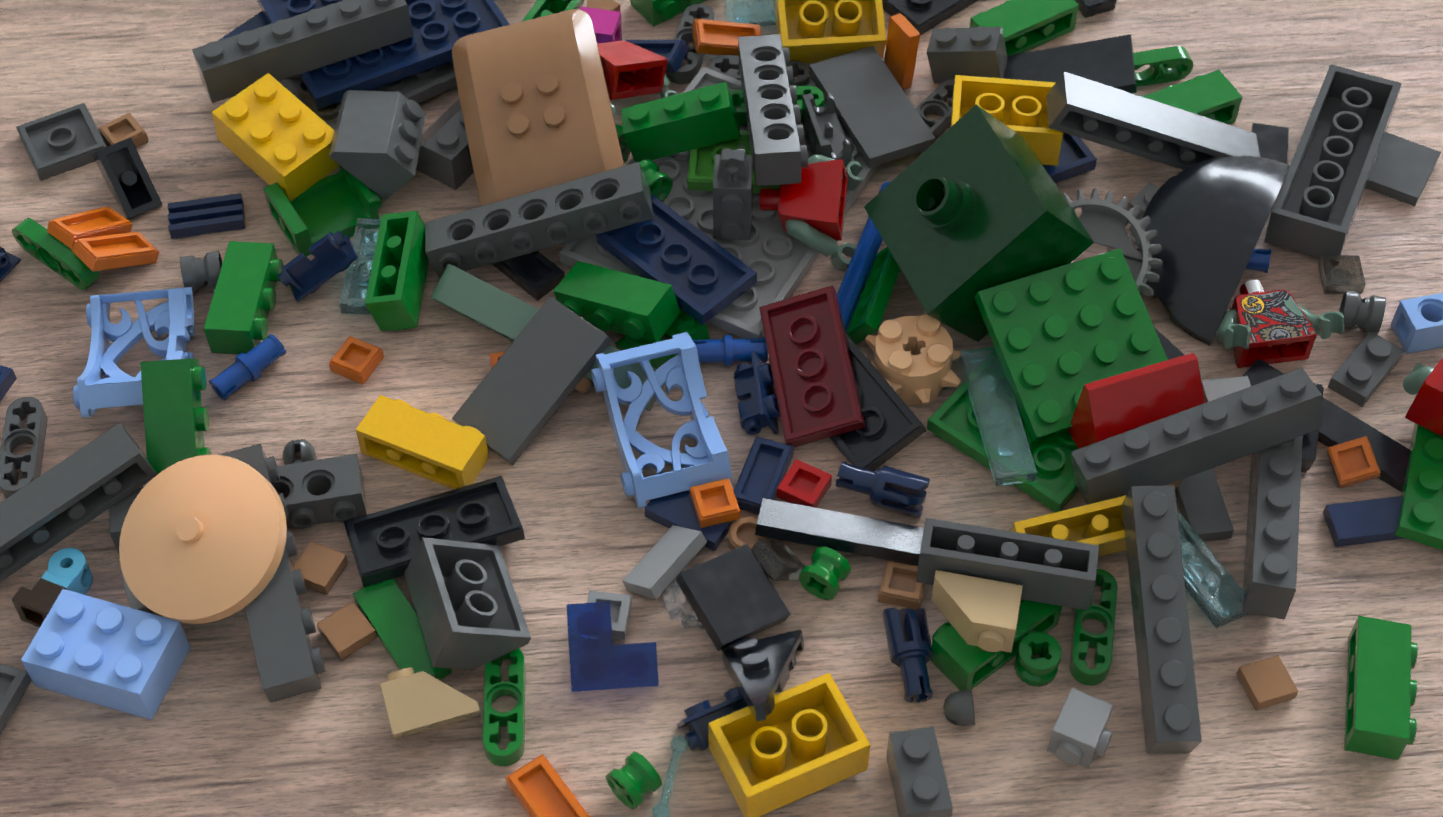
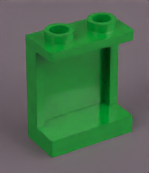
M339 165L340 171L318 181L291 202L277 182L263 188L270 214L297 255L303 253L306 257L312 255L309 247L329 232L334 234L339 230L344 237L348 236L351 238L380 225L378 209L382 207L378 194L370 188L368 189L364 183L341 165Z

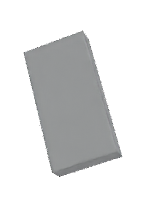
M672 525L623 579L622 582L628 592L658 599L679 573L705 546L707 541L703 533Z

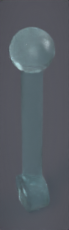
M677 735L671 740L670 746L673 752L660 802L652 809L653 817H670L671 813L668 803L681 753L688 746L686 738L682 735Z

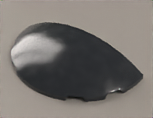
M1230 156L1207 159L1191 165V167L1168 179L1154 194L1144 212L1143 218L1149 216L1151 219L1150 224L1144 229L1145 232L1155 229L1158 232V236L1150 241V244H1160L1162 247L1161 252L1152 255V258L1162 260V267L1150 270L1160 276L1159 282L1147 281L1146 283L1153 289L1152 298L1158 297L1170 311V320L1192 337L1209 346L1214 339L1249 262L1290 165L1255 156ZM1137 244V251H1141V253L1142 245L1138 246Z

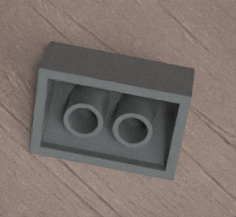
M348 90L343 94L329 157L386 201L415 176L426 113L423 112L418 103L407 99L400 92Z
M460 98L422 134L416 170L454 190H457L474 173Z
M422 538L404 574L432 666L435 668L474 670L527 645L531 636L499 545Z

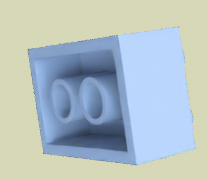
M62 589L23 655L21 662L36 687L152 720L191 647L180 621Z

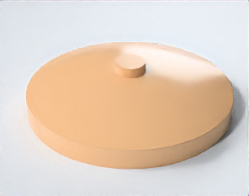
M201 455L177 462L150 480L137 495L128 510L119 541V560L124 579L131 592L144 606L163 617L185 624L210 623L229 617L256 599L277 571L285 549L287 535L284 507L272 484L253 467L238 459L223 455Z

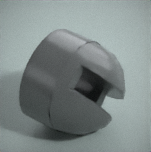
M305 439L291 440L285 445L283 450L285 465L317 460L314 447ZM301 451V460H295V453Z
M972 690L950 693L943 705L946 719L958 726L975 725Z

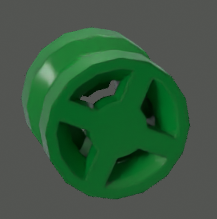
M646 159L640 161L639 163L650 188V193L660 201L665 200L672 190V179L666 173L660 172L659 166L653 160Z
M818 547L811 555V565L805 566L800 572L799 581L812 595L820 599L831 600L839 591L838 583L844 581L849 576L851 566L847 559L839 552L827 547Z
M1043 632L1029 633L1023 637L1019 643L1018 655L1015 660L1017 676L1030 686L1040 687L1051 683L1057 675L1058 664L1061 660L1062 649L1059 642L1053 636ZM1032 654H1041L1040 657L1032 658Z
M635 751L625 758V765L621 769H613L606 775V781L613 793L624 805L633 810L643 803V796L647 792H655L662 786V780L656 769L644 756Z

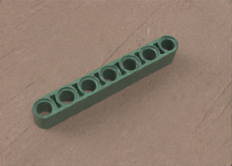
M448 264L430 298L513 342L539 311L538 308L451 264ZM608 345L603 353L605 355L621 350ZM597 362L584 375L591 382H593L591 369L598 368ZM639 362L614 368L615 380L618 386L623 389L631 385L627 377V371L635 373L640 378L642 385L647 380ZM655 396L651 398L645 410L651 411L656 401Z

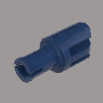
M847 462L841 463L837 475L840 478L836 480V487L870 495V500H873L872 503L875 506L918 518L922 516L923 506L921 504L925 502V489L929 486L930 478L883 466L882 469L879 468L875 472L847 464Z
M896 608L884 609L883 620L890 660L901 668L906 702L913 703V696H916V703L930 700L933 697V692L930 687L926 663L932 658L933 650L925 608H918L916 610L912 608H902L900 610Z

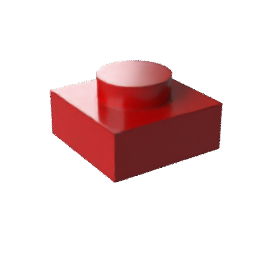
M796 459L777 487V498L788 503L817 508L832 484V475Z

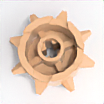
M927 314L921 316H902L893 320H886L879 327L878 335H867L865 338V342L874 352L872 365L906 405L928 404L939 397V392L943 388L959 387L961 384V380L952 371L951 366L953 360L965 355V351L953 349V341L946 328L940 325V321Z

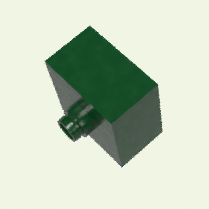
M977 104L864 206L927 315L976 342H979L988 334L974 298L978 291L1070 264L1094 243L1026 140Z

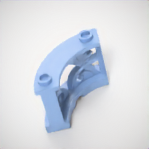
M192 287L90 296V304L86 306V318L88 325L91 327L90 352L85 370L77 378V385L73 388L74 405L76 409H80L82 418L91 417L98 408L143 405L141 371L136 377H132L116 366L120 358L143 337L148 348L154 354L165 357V359L161 360L194 359L192 352L187 353V342H190L191 336H195ZM160 298L169 299V301L152 308L148 312L145 311L141 301ZM135 302L139 317L136 321L132 323L128 312L119 308L122 320L117 324L110 323L111 303ZM155 330L158 339L163 334H169V336L163 341H157L153 338L151 332Z
M687 332L672 335V339L605 355L604 353L595 355L598 368L591 369L596 392L603 391L612 431L625 471L621 473V481L626 497L633 496L638 508H643L647 506V500L690 490V487L729 478L733 487L728 450L722 441L714 417H709L704 403L700 401V399L707 397L701 373L697 347ZM675 354V357L662 364L657 370H653L649 362L650 359ZM639 362L647 380L642 385L640 378L635 373L627 371V377L631 385L626 389L619 387L615 380L614 368ZM666 384L668 395H670L672 389L678 388L682 391L683 397L678 401H672L665 395L661 387ZM653 396H655L657 402L666 411L681 416L690 415L691 421L682 425L675 433L671 450L655 445L636 431L641 414ZM619 403L623 405H630L625 415L624 422L619 408ZM684 438H692L697 442L695 447H689L685 444V453H680V443ZM631 447L643 455L635 460ZM664 464L672 465L673 471L662 473ZM651 467L656 470V475L645 478L642 475V471L645 468Z

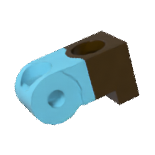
M64 548L57 551L48 562V570L32 590L21 586L11 600L22 621L40 628L62 589L84 595L88 592L93 583V575L84 554L75 548Z

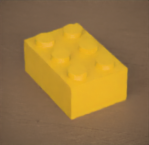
M774 0L776 33L781 35L782 47L789 48L790 60L800 61L805 64L817 63L870 46H874L880 57L883 58L887 40L882 0Z
M269 73L211 112L217 139L268 185L277 182L290 202L339 167V164L329 157L335 130Z
M955 75L950 128L977 104L1022 136L1042 165L1058 166L1063 132L1049 128L1046 95L1052 89L1055 82Z
M830 672L774 695L775 707L772 713L766 716V720L757 722L749 707H745L708 723L709 749L744 817L762 816L868 770L870 743Z

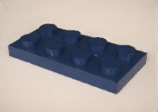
M651 194L654 219L596 234L597 243L640 277L671 284L678 306L704 325L757 283V273Z

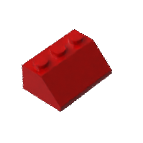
M1190 353L1084 384L1071 419L1072 427L1068 430L1078 449L1204 404L1198 358L1195 353Z

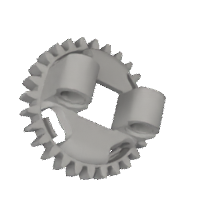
M1096 188L1092 190L1090 199H1085L1082 190L1078 189L1076 201L1071 202L1066 193H1063L1062 195L1074 213L1075 208L1081 207L1082 213L1078 219L1093 239L1094 244L1115 250L1121 248L1139 293L1152 296L1153 289L1146 283L1147 281L1159 282L1160 276L1150 270L1162 267L1161 259L1152 258V255L1162 251V247L1160 244H1150V241L1158 236L1156 229L1146 232L1144 230L1150 224L1151 219L1149 216L1137 220L1136 218L1140 212L1139 205L1127 211V197L1123 196L1118 204L1113 203V192L1111 190L1108 191L1104 200H1100ZM1128 223L1131 224L1129 230L1136 239L1138 246L1142 245V253L1134 248L1131 239L1126 234L1125 228Z

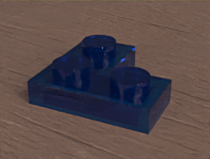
M610 601L566 604L572 692L659 686L656 642L613 645Z

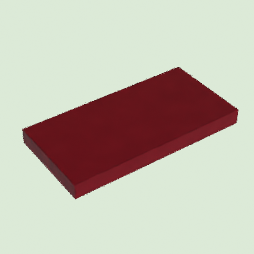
M831 285L759 307L785 443L797 447L864 428V418L834 286Z

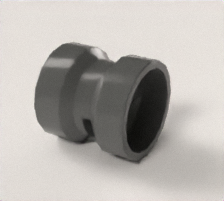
M219 251L207 253L203 260L193 255L180 257L184 288L192 287V293H196L201 288L209 285V287L215 290L223 264Z
M1345 290L1339 312L1344 315V328L1351 329L1358 325L1364 332L1369 333L1371 331L1378 334L1385 313L1386 297L1372 295L1369 298L1364 297V299H1361L1359 292Z

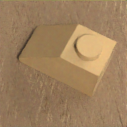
M936 570L931 600L968 645L978 646L985 651H1005L1011 653L1023 586Z
M413 668L397 670L387 675L388 681L380 683L395 740L480 716V708L476 700L424 671L414 673Z

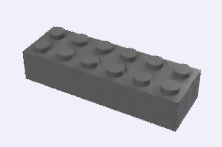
M1330 64L1272 209L1264 242L1338 263L1392 117L1402 83Z

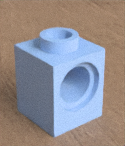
M1443 293L1400 300L1391 322V327L1406 354L1443 347Z

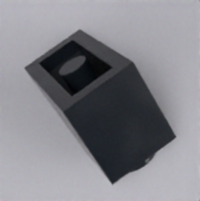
M131 137L92 154L109 190L127 219L163 205Z

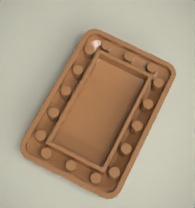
M579 9L567 10L467 35L460 38L454 44L452 59L481 206L625 166L593 23L585 11Z

